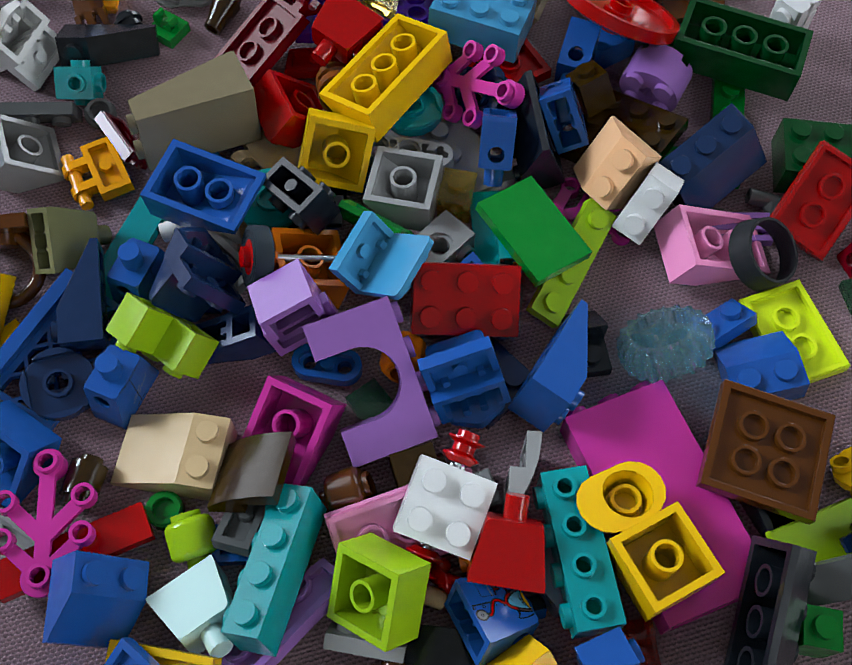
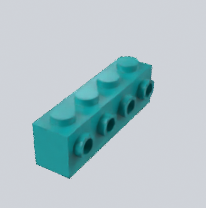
M586 465L541 472L536 486L532 487L536 510H542L545 524H543L545 548H551L554 563H551L549 566L552 584L554 588L560 587L563 603L559 604L560 620L564 629H570L572 639L604 634L619 626L622 629L627 624L604 532L590 526L581 517L576 506V493L581 484L589 478Z
M284 484L278 505L265 506L263 521L259 531L255 533L252 539L249 558L245 568L239 573L237 589L231 605L223 615L222 629L220 631L239 650L273 657L277 656L324 519L323 514L327 510L312 487Z

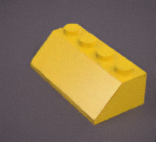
M397 13L321 90L319 96L334 113L342 114L376 127L374 142L378 143L453 61L448 33L442 29Z

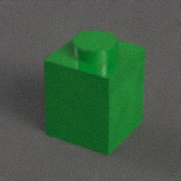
M807 604V616L801 624L798 638L799 655L821 659L843 653V611Z

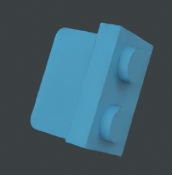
M363 211L328 269L355 294L380 298L388 296L389 299L399 300L410 289L411 283L421 265L427 260L434 241L427 235L394 233L373 211Z

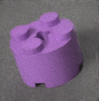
M649 44L648 48H642V45L636 50L619 81L620 89L625 95L671 112L676 108L692 79V67L690 63L686 67L681 61L683 55L670 46Z

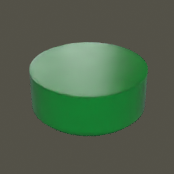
M160 491L149 498L145 509L151 525L158 530L164 531L171 524V517L185 512V505L176 493Z

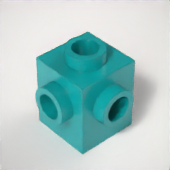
M70 60L71 66L53 67L56 99H74L76 105H87L93 99L104 98L103 92L106 91L107 81L104 73H102L101 66H90V60Z

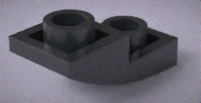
M420 624L418 638L407 643L404 658L405 665H475L458 630L454 628Z

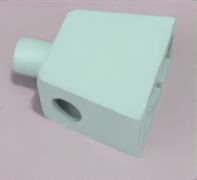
M209 555L145 598L149 606L190 653L200 654L207 650L210 656L222 658L232 650L233 643L220 631L222 629L223 615L231 605L234 596L226 574L212 555Z

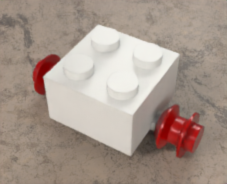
M459 428L457 434L449 433V436L454 440L452 448L443 449L447 459L455 463L450 462L449 465L423 454L419 456L392 528L394 532L420 541V544L424 545H410L406 547V550L431 563L429 579L433 580L437 579L431 572L433 564L443 563V560L438 552L432 549L438 548L470 561L498 485L496 482L467 472L465 467H462V465L466 467L479 465V462L474 458V453L476 449H483L485 446L479 443L481 436Z

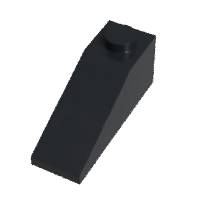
M65 24L55 37L61 66H71L70 60H90V66H103L160 55L156 24Z

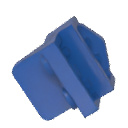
M474 330L432 344L425 350L426 357L417 360L420 373L430 392L433 406L442 425L450 422L455 426L483 429L504 409L506 403L512 402L490 337H484L481 330Z

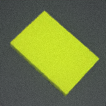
M800 279L739 299V303L757 313V324L750 328L754 337L778 331L784 332L798 349L810 384L845 372L851 367Z

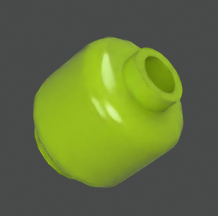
M199 508L170 518L171 524L165 528L164 535L173 562L178 564L187 562L188 569H190L216 550L211 541L216 527L210 514H201Z

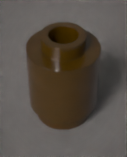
M82 454L81 458H72L59 494L62 496L59 504L65 506L71 500L70 495L73 487L82 482L91 484L97 491L99 498L109 470L103 465L104 460L91 454ZM83 491L79 495V501L86 500L90 496V491ZM91 508L85 509L83 512H89Z

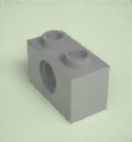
M447 210L442 212L417 234L427 235L434 241L425 262L460 263L470 253L475 251V233ZM435 251H443V252H445V253H444V254H435V253H433V252H435Z

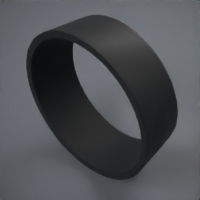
M772 217L745 220L736 225L730 235L729 257L732 267L741 282L748 288L763 292L787 282L795 274L798 265L797 246L791 232L781 221ZM757 225L769 233L777 247L780 266L776 279L768 277L759 268L754 258L752 235Z

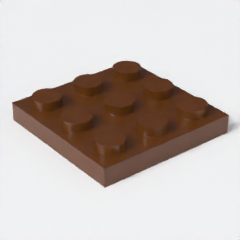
M725 379L720 386L696 487L808 525L816 521L836 415Z

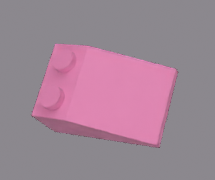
M679 204L659 219L654 225V230L669 283L698 286L740 280L732 267L729 257V239L733 229L717 230L712 226L751 220L750 215ZM755 229L753 232L754 237L755 235H758V232ZM752 242V251L756 263L766 275L771 274L761 242Z

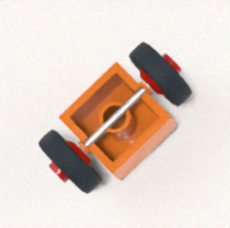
M264 225L247 226L239 249V265L245 286L247 287L298 258L322 292L325 291L334 306L339 309L349 287L328 269L342 247L338 230L324 229L317 236L310 229L302 231L299 228L272 227L270 230L268 226Z

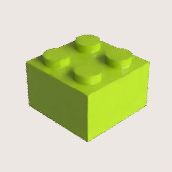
M373 533L339 542L327 617L384 652L417 639L431 563Z

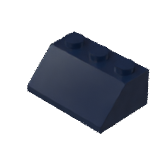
M731 103L660 161L659 164L685 180L678 195L672 201L676 206L681 204L711 209L767 162L754 126Z

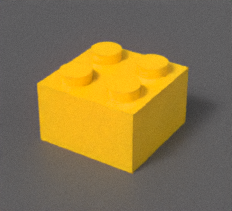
M678 501L615 535L606 543L613 571L645 622L706 588L725 574V571Z

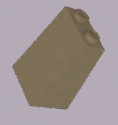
M234 51L224 53L127 100L131 114L125 115L131 135L137 134L138 140L133 141V145L138 159H145L150 171L155 170L173 139L210 153H216L262 139L254 88Z

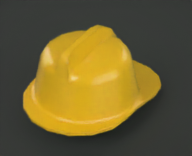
M632 461L617 464L589 477L581 484L576 493V506L581 517L593 528L607 533L623 532L662 509L666 500V487L661 476L652 467L641 462Z

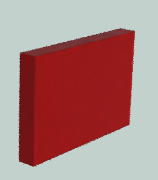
M825 140L819 142L769 216L781 221L791 232L796 246L818 261L824 260L852 218V158Z

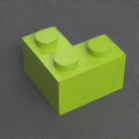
M128 292L106 328V331L117 339L115 345L120 349L135 354L137 350L141 351L149 359L162 362L164 364L162 369L178 379H181L183 375L199 379L219 344V341L194 323L155 307L151 301Z

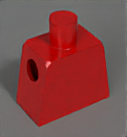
M326 0L311 27L312 41L317 45L311 53V57L317 64L323 67L333 57L344 64H348L383 28L384 18L357 0Z
M506 492L503 514L487 512L468 565L467 582L545 594L544 525L541 520L527 518L530 496Z

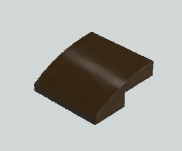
M293 432L257 434L229 444L207 506L209 512L246 513L248 505H278L296 444Z

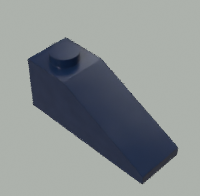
M98 238L89 239L56 308L57 321L51 322V334L54 343H58L61 348L65 347L74 352L103 350L109 346V333L106 331L108 314L104 251Z
M253 304L244 307L238 315L230 312L196 324V326L219 341L207 364L253 360L276 352L263 336Z

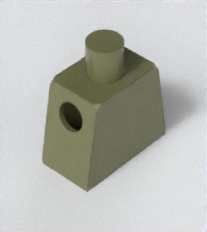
M52 206L27 209L35 274L62 273L65 268L69 270L74 269L90 238H98L100 245L110 244L112 240L110 227L108 225H98L96 214L93 211Z

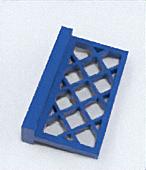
M68 268L64 269L0 347V400L6 401L9 399L51 431L54 430L60 421L40 418L33 410L21 404L24 402L21 396L12 398L3 391L12 380L20 379L23 372L20 370L23 366H25L26 372L31 364L30 358L35 351L60 347L52 339L51 322L57 321L56 308L73 274V271ZM106 296L107 314H115L120 304ZM109 333V338H111L109 345H115L117 339ZM96 358L87 359L95 367ZM59 376L55 377L54 389L60 393L64 391V388L60 389Z

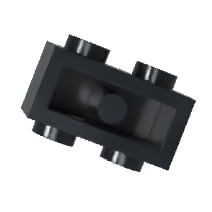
M282 157L266 173L267 178L263 186L272 195L268 201L282 214L286 210L289 211L290 214L287 217L300 230L303 231L308 227L318 236L341 212L333 201L336 197L335 193L322 181L317 184L314 176L302 165L297 168L286 158Z

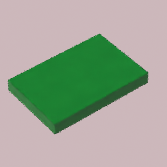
M532 176L477 203L475 210L515 262L522 266V271L535 287L588 259L592 254V250Z

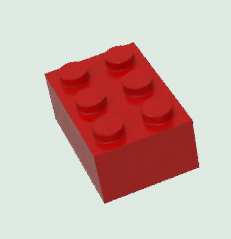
M424 262L411 283V334L459 336L474 330H481L484 336L518 337L522 266Z

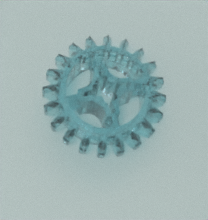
M675 304L670 308L663 305L661 309L657 310L650 308V312L646 314H637V319L628 320L627 327L621 328L620 336L616 338L617 354L620 363L628 371L629 376H637L639 381L649 379L652 384L660 379L668 383L671 378L677 377L682 380V375L686 373L695 374L696 367L706 366V360L713 357V349L716 348V338L708 316H704L701 310H693L692 306L681 308L679 304Z

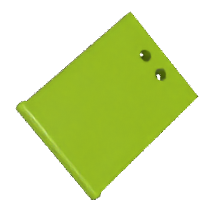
M845 498L818 510L816 521L810 525L795 520L772 531L765 532V536L768 539L817 551L815 562L847 555L839 539L852 532V525H850L852 524V498Z

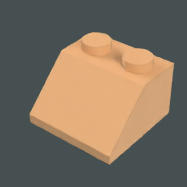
M611 116L573 169L581 188L605 210L622 209L654 164L659 162L662 156L615 116Z

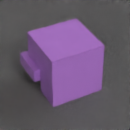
M298 258L247 286L263 336L280 356L308 342L302 326L339 313L325 291L322 292Z

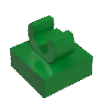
M162 7L153 14L154 22L152 24H156L158 41L170 49H173L191 31L189 22L167 10L164 11Z

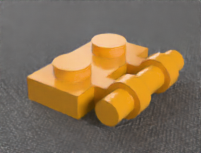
M107 137L80 146L83 157L74 160L71 154H66L60 159L63 165L61 168L63 176L67 181H70L73 199L80 204L82 210L86 211L94 207L92 197L99 192L105 202L135 190L118 152ZM90 171L93 178L84 181L82 178L83 174Z

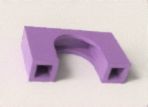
M388 296L302 326L315 362L353 348L371 347L385 353L397 370L398 390L391 405L374 417L340 429L353 467H359L437 438L438 434L435 427L441 425L434 406H427L423 393L429 391L420 371L415 372L410 358L416 356L409 335L402 337L398 323L404 322L399 305L397 301L390 303Z

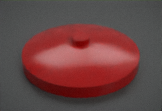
M567 0L578 12L600 26L607 33L634 41L654 45H668L674 41L680 30L677 19L654 0Z

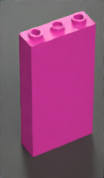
M660 380L652 384L649 381H644L632 387L629 393L618 396L616 393L610 394L599 400L598 405L587 409L585 406H579L573 411H569L562 422L560 432L576 465H586L589 477L627 461L641 462L652 467L661 476L666 487V500L662 509L678 501L725 571V574L711 585L655 616L653 621L660 635L738 602L751 538L728 497L696 487L704 454L664 381ZM618 532V533H610V534H611L612 537H614L615 535H617V534H619V533H621V532Z

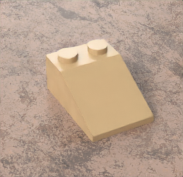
M195 412L131 415L110 483L113 486L150 492L171 491L181 497L209 501L228 445L236 441L238 433L231 418Z

